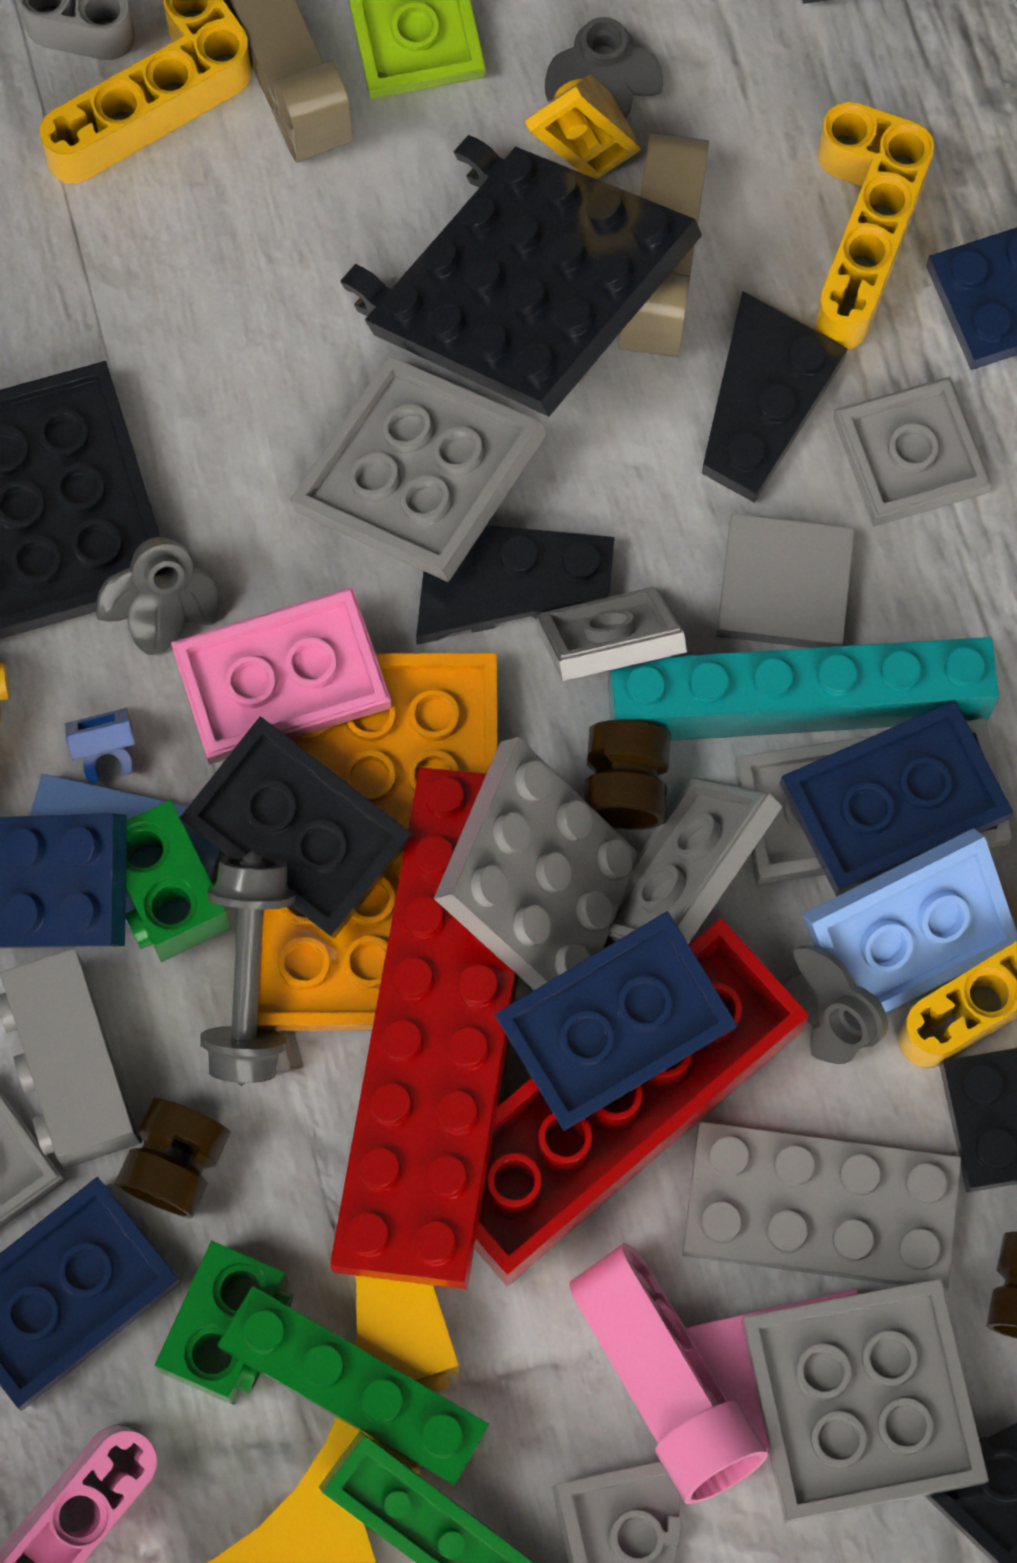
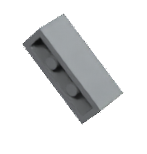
M76 948L0 972L5 993L0 994V1018L6 1033L17 1030L24 1053L13 1056L25 1094L36 1091L43 1114L33 1117L32 1121L43 1154L47 1155L55 1152L56 1158L66 1169L140 1144L88 977Z

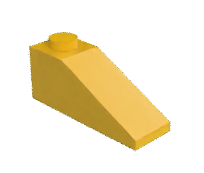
M591 74L583 79H575L561 86L555 93L554 99L540 107L524 121L533 135L579 172L595 179H599L642 150L611 92Z

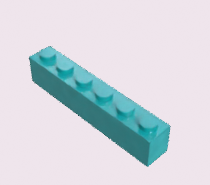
M992 637L671 656L609 670L608 677L610 720H636L656 724L666 728L671 733L670 741L895 727L954 700L966 721L984 718L988 721L999 699Z

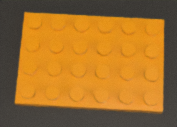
M497 653L376 654L391 699L392 708L291 740L408 830L419 767L487 774L498 748ZM404 851L335 939L292 906L264 910L257 1030H372Z

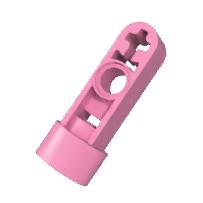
M623 1243L570 1281V1290L574 1300L657 1441L658 1445L655 1452L686 1504H696L728 1490L763 1464L768 1457V1453L740 1405L736 1401H729L650 1267L632 1246Z
M121 1425L109 1426L96 1433L0 1548V1563H15L22 1553L35 1563H83L154 1476L157 1457L150 1441L131 1428ZM132 1444L134 1445L128 1454L134 1462L132 1469L126 1473L117 1468L102 1483L114 1491L108 1500L100 1491L83 1481L89 1473L102 1481L114 1465L113 1461L107 1456L110 1449L116 1445L126 1450ZM82 1495L89 1497L93 1505V1514L89 1523L77 1531L63 1530L59 1522V1513L63 1504L74 1496Z

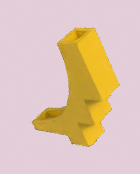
M355 1276L357 1331L355 1346L437 1394L449 1389L448 1377L460 1374L459 1364L434 1286ZM335 1418L325 1444L298 1486L258 1528L214 1559L205 1563H377L366 1525L323 1494L318 1488L360 1431ZM375 1441L413 1471L420 1473L418 1465Z

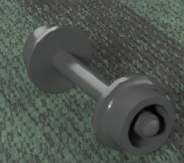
M253 849L246 855H233L219 859L217 881L214 885L208 887L207 892L209 901L238 909L231 1026L207 1029L200 1033V1046L208 1051L209 1075L219 1080L238 1083L240 1086L245 1083H257L273 1079L276 1075L278 1055L287 1049V1036L275 1030H257L264 910L279 909L293 905L295 903V891L287 886V863L281 859L261 856Z

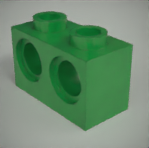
M171 799L128 819L126 891L135 909L126 913V920L140 949L153 945L162 963L232 929L224 906L215 904L207 898L208 887L213 884ZM155 845L163 850L159 861L150 867L139 868L130 863L132 854L141 846ZM181 900L191 906L188 916L177 924H164L157 920L160 908L167 902Z
M211 1240L154 1366L161 1374L234 1405L240 1391L251 1394L261 1373L233 1356L229 1366L217 1374L204 1373L197 1366V1355L201 1347L209 1341L220 1340L237 1311L225 1305L226 1290L234 1281L246 1278L257 1282L261 1286V1291L288 1307H291L294 1295L285 1291L289 1283L285 1272Z

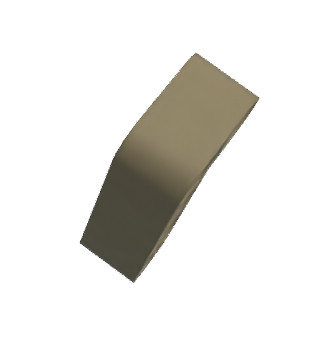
M223 0L247 35L252 68L294 161L300 162L353 142L350 103L341 76L333 61L330 60L323 63L296 1Z
M650 132L640 197L692 217L698 224L710 140ZM695 245L620 332L619 350L679 358Z

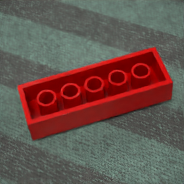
M722 918L713 923L693 940L689 946L738 1025L735 1029L564 1132L531 1078L497 1106L474 1249L506 1287L802 1033L809 1014Z

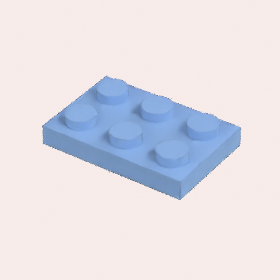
M974 828L802 914L814 947L821 948L836 957L845 966L856 986L862 987L875 995L886 1013L962 975L1017 941V930L986 839Z

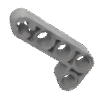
M19 0L29 37L36 44L43 47L100 60H114L124 56L134 44L135 31L128 0ZM57 6L53 11L39 12L42 8ZM102 19H115L112 23L106 25L96 24Z

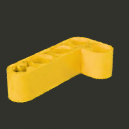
M163 0L168 32L172 43L53 109L44 117L40 124L39 135L50 172L58 180L66 183H80L88 180L239 94L248 86L252 78L248 38L243 27L223 0ZM189 11L202 12L194 17L183 16L184 13ZM222 54L234 56L227 61L213 60ZM171 83H180L183 85L181 88L176 89L174 91H166L162 89L165 85ZM120 112L132 113L130 117L123 120L111 119L113 115Z
M849 101L838 103L829 109L825 115L817 157L820 166L825 172L836 178L862 186L822 289L814 327L815 331L851 350L862 344L869 332L923 190L933 156L934 141L929 131L916 122ZM836 137H851L858 143L853 145L843 144ZM893 156H907L915 163L902 164L894 160ZM879 205L887 206L893 209L896 214L881 215L872 207ZM858 256L869 257L877 265L872 267L860 266L852 258ZM846 295L856 298L854 308L850 311L849 316L840 315Z
M1017 941L919 1000L911 1008L899 1031V1046L903 1055L911 1063L928 1068L939 1066L943 1060L954 1058L1017 1019ZM977 986L992 989L1001 1001V1009L995 1012H985L979 1009L970 997V989ZM953 1011L956 1021L949 1025L939 1041L934 1036L924 1040L919 1035L923 1024L929 1029L934 1028L946 1021Z

